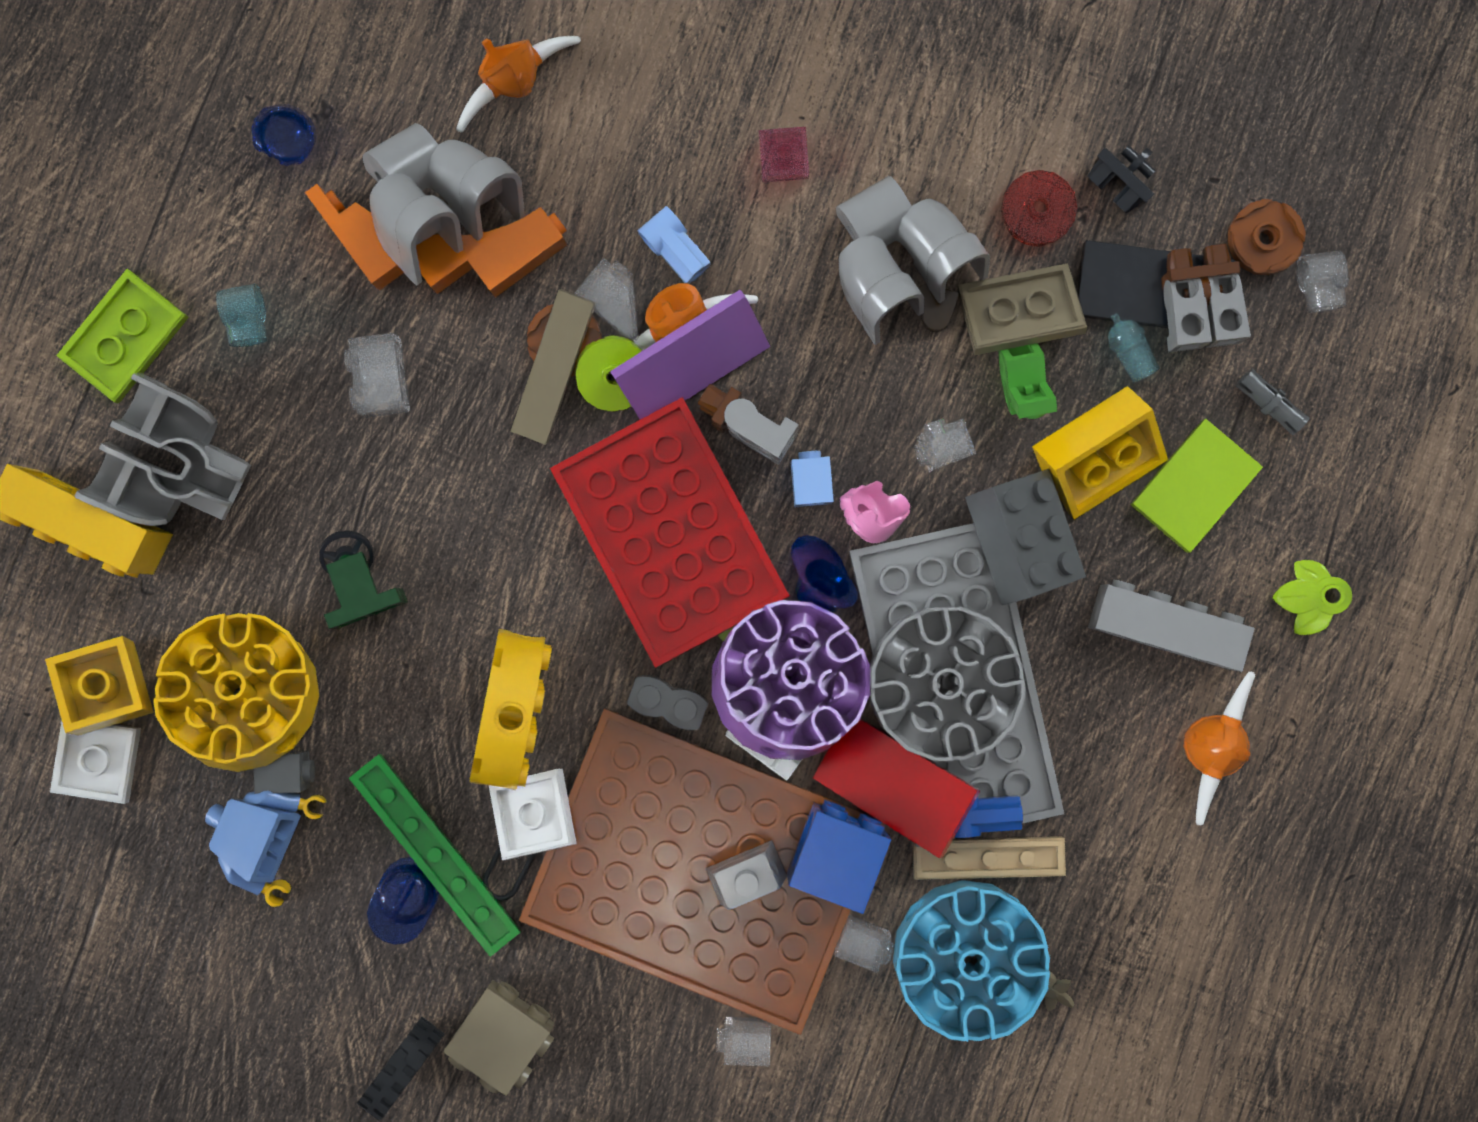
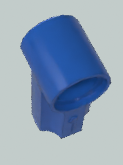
M1020 796L977 797L954 838L980 836L981 832L1021 830L1023 811Z

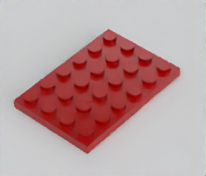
M683 397L550 468L655 668L735 627L752 611L790 597Z

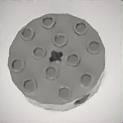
M963 607L924 608L899 619L878 641L870 661V696L868 699L880 726L907 751L933 761L965 760L993 749L1015 726L1025 700L1023 665L1012 638L991 618ZM950 673L949 681L954 684L951 690L943 689L939 692L941 685L937 682V679L940 675L946 677Z

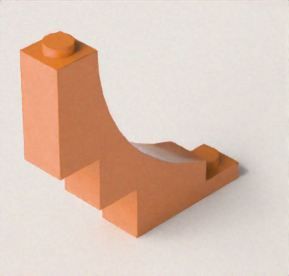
M318 184L305 192L365 276L379 291L404 273L384 251L379 242L371 212L356 202L345 209V206L333 190L326 193ZM542 207L511 224L483 232V238L478 241L471 234L461 235L463 250L459 253H456L440 235L434 234L416 245L420 272L429 286L438 294L471 269H474L496 298L567 246L562 236L567 230L554 212L547 216Z

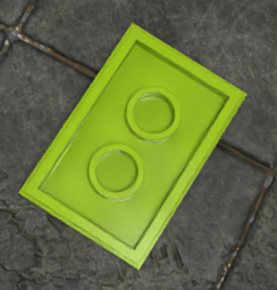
M126 269L56 356L110 400L119 404L136 383V381L131 379L133 373H144L189 317L134 272Z
M1205 418L1196 426L1130 505L1186 553H1191L1263 466Z

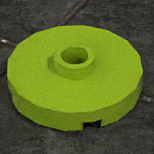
M614 335L606 336L604 339H599L586 345L578 356L575 376L578 390L588 403L597 409L611 412L631 407L616 380H609L606 376L611 370L642 351L640 346L628 338Z

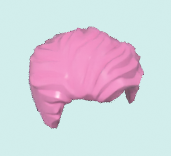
M879 481L867 484L866 486L861 485L857 488H851L840 497V508L844 511L847 524L851 526L861 539L870 543L886 541L910 514L911 508L910 503L902 494L892 496L885 494L882 490L883 484Z

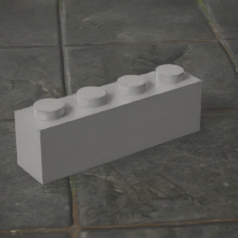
M1113 580L1112 585H1100L1088 628L1231 671H1243L1255 630L1254 627L1243 624L1244 617L1227 612H1222L1220 617L1207 614V606L1185 601L1184 607L1170 603L1172 598L1170 595L1149 590L1148 596L1134 592L1135 585L1119 580Z

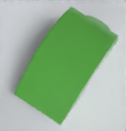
M1038 343L998 351L1000 375L1010 414H1017L1019 419H1036L1044 416L1046 413L1057 412L1056 397L1046 382L1044 353Z

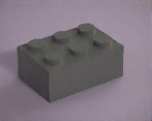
M1049 469L965 497L1002 605L1028 599L1086 577Z

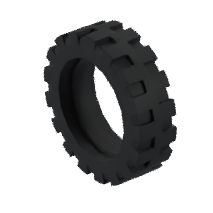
M421 1017L359 1099L357 1105L378 1121H381L440 1042L444 1033L424 1017Z

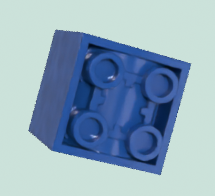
M824 800L823 805L813 802L787 871L788 884L790 887L864 914L891 838L885 831V826L881 825L882 822L876 818L860 813L859 818L856 819L849 816L848 812L845 811L846 808L837 803Z

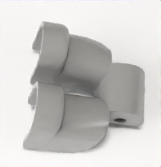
M414 123L363 154V163L366 171L377 181V184L370 193V209L376 235L384 251L415 285L422 283L416 245L438 233L456 253L463 250L460 223L477 241L482 239L483 229L480 206L494 197L517 220L525 217L522 181L520 176L505 161L498 157H487L472 145L458 140H446L438 144L420 124ZM431 188L448 202V205L434 195H425L423 190Z
M891 176L883 178L836 207L838 218L854 240L843 249L838 258L840 283L847 302L875 345L881 342L879 325L881 319L900 303L907 300L918 316L924 313V296L910 275L900 270L886 247L892 242L898 241L906 248L914 260V266L938 303L945 300L947 280L965 264L970 263L981 280L988 278L990 256L977 236L967 232L957 217L944 204L938 201L925 199L911 206L903 190Z
M133 373L131 379L140 383L134 399L121 419L112 420L110 426L129 436L175 454L185 462L182 473L179 475L169 472L136 457L133 452L112 442L101 443L99 449L106 452V456L90 486L78 490L74 497L130 522L149 526L169 523L181 502L216 518L225 520L251 465L245 460L210 444L218 422L209 410L197 401L168 388L167 385L143 373Z

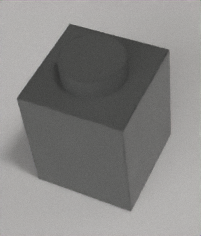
M289 751L268 766L254 768V794L263 791L299 793L309 789L310 783H313L315 779L314 760H310L309 751Z

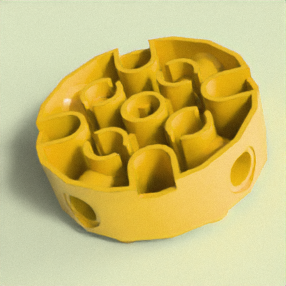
M224 613L206 617L179 634L161 657L156 673L158 677L155 687L156 698H153L155 716L171 742L208 767L240 772L268 766L294 749L312 724L319 699V689L314 664L301 644L294 639L289 631L266 616L251 613L247 615L237 613L227 616ZM240 688V691L235 694V690Z
M499 629L469 780L470 783L498 786L511 790H516L517 786L525 787L529 770V758H524L525 752L533 753L537 735L536 717L532 715L533 712L541 714L545 694L544 683L542 679H539L541 670L548 671L552 651L551 645L545 644V637L524 636L509 630Z

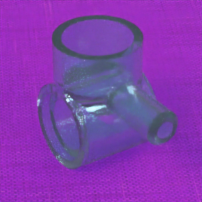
M250 284L217 291V308L221 321L226 327L229 346L246 347L266 342L267 335L264 324L266 308L259 286L257 284Z

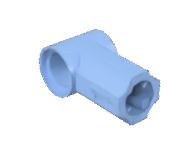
M667 206L637 230L647 246L657 256L661 255L684 283L689 284L695 281L711 265V262L698 246L688 237L684 225Z

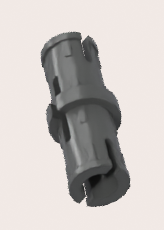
M1253 368L1246 372L1235 385L1260 407L1259 411L1263 415L1269 414L1292 436L1300 431L1310 418L1285 397L1286 393L1281 388H1274Z

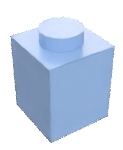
M821 451L799 452V459L791 460L794 507L832 504L834 501L830 456L821 457Z

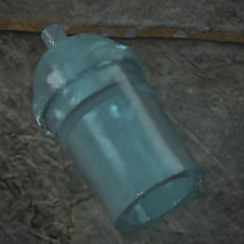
M1118 313L1111 315L1115 325L1111 327L1108 333L1109 347L1111 350H1114L1132 382H1137L1158 371L1160 367L1144 335V328L1140 327L1133 320H1121Z

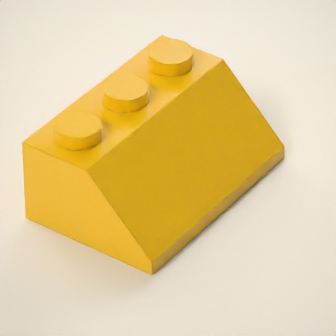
M1128 386L1032 446L1041 471L1050 470L1059 499L1074 520L1168 460L1153 409Z

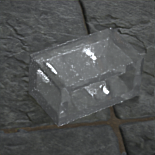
M394 333L349 338V350L344 351V360L347 371L352 372L354 387L349 388L352 409H357V414L365 418L410 412L401 339Z

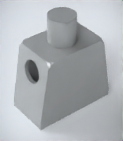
M772 840L706 868L720 905L727 910L734 909L778 890L787 877Z

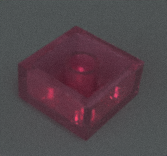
M806 126L759 130L762 182L809 178Z

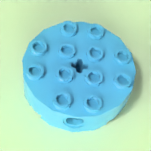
M961 880L933 888L910 906L896 931L893 964L905 1001L924 1025L951 1040L967 1042L968 1040L982 1041L989 1038L994 1040L1010 1035L1034 1016L1048 991L1050 977V956L1043 929L1016 897L990 883ZM968 955L977 958L978 961L974 966L969 962L965 963L964 959Z

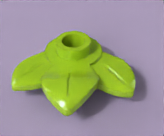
M1313 560L1296 561L1294 563V571L1297 580L1282 585L1274 593L1273 599L1282 608L1297 614L1294 623L1295 634L1311 635L1326 629L1331 622L1333 614H1339L1349 607L1352 601V590L1343 579L1331 577L1323 564ZM1331 588L1337 589L1340 593L1339 600L1334 603H1330L1325 599L1326 591Z

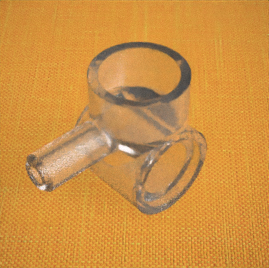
M1338 250L1301 255L1297 261L1296 272L1298 285L1301 291L1305 293L1307 312H1324L1347 306L1344 288L1348 286L1349 279L1347 277V262L1343 252Z

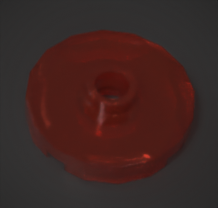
M1044 170L1026 172L1015 179L1004 194L1001 206L1002 219L1004 218V223L1011 236L1023 244L1036 247L1054 243L1065 236L1074 223L1077 212L1075 193L1068 182L1056 173ZM1037 201L1043 202L1046 206V211L1042 213L1036 211L1034 203Z

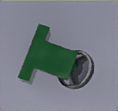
M346 530L335 532L322 542L319 550L320 564L330 575L341 605L340 609L324 614L329 629H340L408 603L403 588H393L378 593L369 569L373 563V547L370 541L358 532ZM340 538L356 539L351 546H341L336 552L325 551L326 547L334 540ZM362 543L369 551L368 561H366L363 552L358 553ZM324 558L332 561L333 563L327 564Z

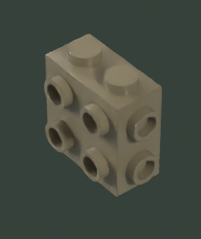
M492 980L443 1052L449 1056L448 1060L454 1067L461 1071L469 1070L480 1078L479 1082L484 1088L492 1093L497 1094L501 1092L507 1096L513 1086L520 1089L533 1069L527 1065L534 1055L537 1054L539 1057H542L553 1042L554 1037L550 1035L554 1022L549 1019L551 1015L543 1007L532 1003L530 1006L518 997L519 992L513 986L503 981L497 983Z

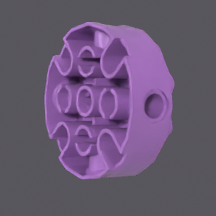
M780 600L752 611L730 631L723 641L712 665L711 696L722 724L743 746L770 759L802 760L827 751L860 720L870 696V664L863 648H859L857 640L848 631L850 628L838 615L811 602ZM786 675L789 676V677H791V678H790V683H789V679H787V678L785 677Z

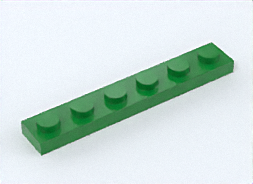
M378 754L349 777V780L490 957L521 932V929L382 754Z

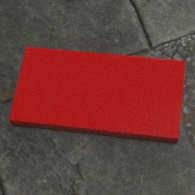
M861 718L828 749L813 776L814 780L938 858L944 857L980 793V790L931 760L907 751L893 737Z

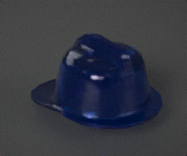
M805 535L798 537L791 547L792 561L798 573L795 588L798 601L811 602L832 613L836 612L839 608L845 609L853 606L858 600V591L835 549L826 541L816 536Z
M411 857L401 858L388 867L370 900L367 911L368 924L374 935L382 941L394 945L408 943L421 933L440 894Z

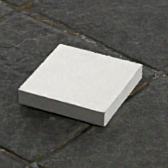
M61 721L50 793L121 804L129 803L141 728L115 724L77 736L65 733Z
M554 769L527 776L525 787L517 786L516 790L489 785L502 860L577 844L563 769Z

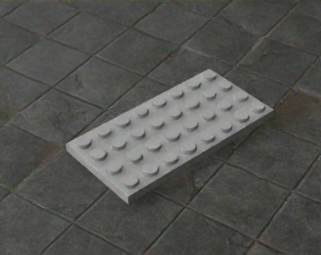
M974 523L849 551L872 656L878 641L899 619L924 608H966L991 618L1012 638L1020 655L1019 658L1023 665L1025 679V700L1015 726L993 749L982 754L974 755L965 760L931 761L980 790L978 798L1020 796L1023 823L1063 815V805L1017 603L1001 604ZM950 673L946 677L940 675L937 679V682L941 685L939 692L943 689L951 690L954 684L949 681Z

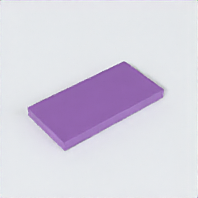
M738 290L610 372L639 419H642L681 397L684 400L689 399L708 387L709 384L714 383L765 351L770 345L746 296L741 290Z

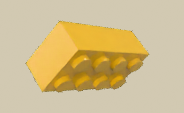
M12 464L6 465L0 477V520L16 527H21L23 524L33 528L32 535L46 542L55 544L58 541L69 545L67 552L85 560L93 558L104 563L101 568L114 575L124 577L127 574L138 578L139 574L154 575L173 536L172 533L157 526L130 522L74 497L80 489L43 471Z

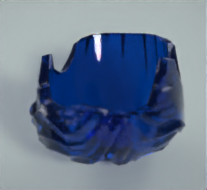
M277 104L264 107L259 112V115L254 118L251 128L255 149L267 154L268 157H274L280 164L285 166L301 164L311 154L316 144V131L312 119L301 109L293 105Z

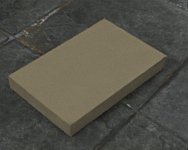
M1068 263L958 285L957 292L959 293V300L974 355L1086 334V321Z

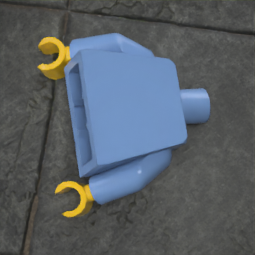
M253 791L248 792L243 799L231 798L225 807L220 804L213 805L205 817V822L215 828L209 847L218 856V862L227 881L255 895H259V893L265 894L267 904L272 907L282 905L284 900L276 897L272 890L278 889L283 893H289L291 886L285 880H273L301 815L295 812L299 809L303 810L304 814L310 819L320 818L323 814L311 812L309 810V803L313 800L326 803V799L320 795H313L308 799H302L300 794L263 791L254 794Z

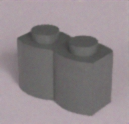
M652 675L636 677L627 704L636 712L650 717L663 716L672 725L685 730H697L700 728L709 703L705 696L695 690L673 688L667 681Z

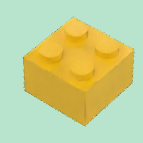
M124 636L45 659L65 733L79 736L154 713L134 641Z

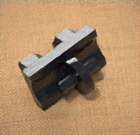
M1128 145L1121 153L1131 163L1127 168L1107 148H1104L1097 155L1100 159L1095 163L1087 177L1102 190L1115 175L1119 176L1127 185L1113 201L1127 214L1143 200L1147 203L1154 195L1133 174L1138 170L1148 179L1156 171L1145 161L1153 152L1147 147L1139 155Z

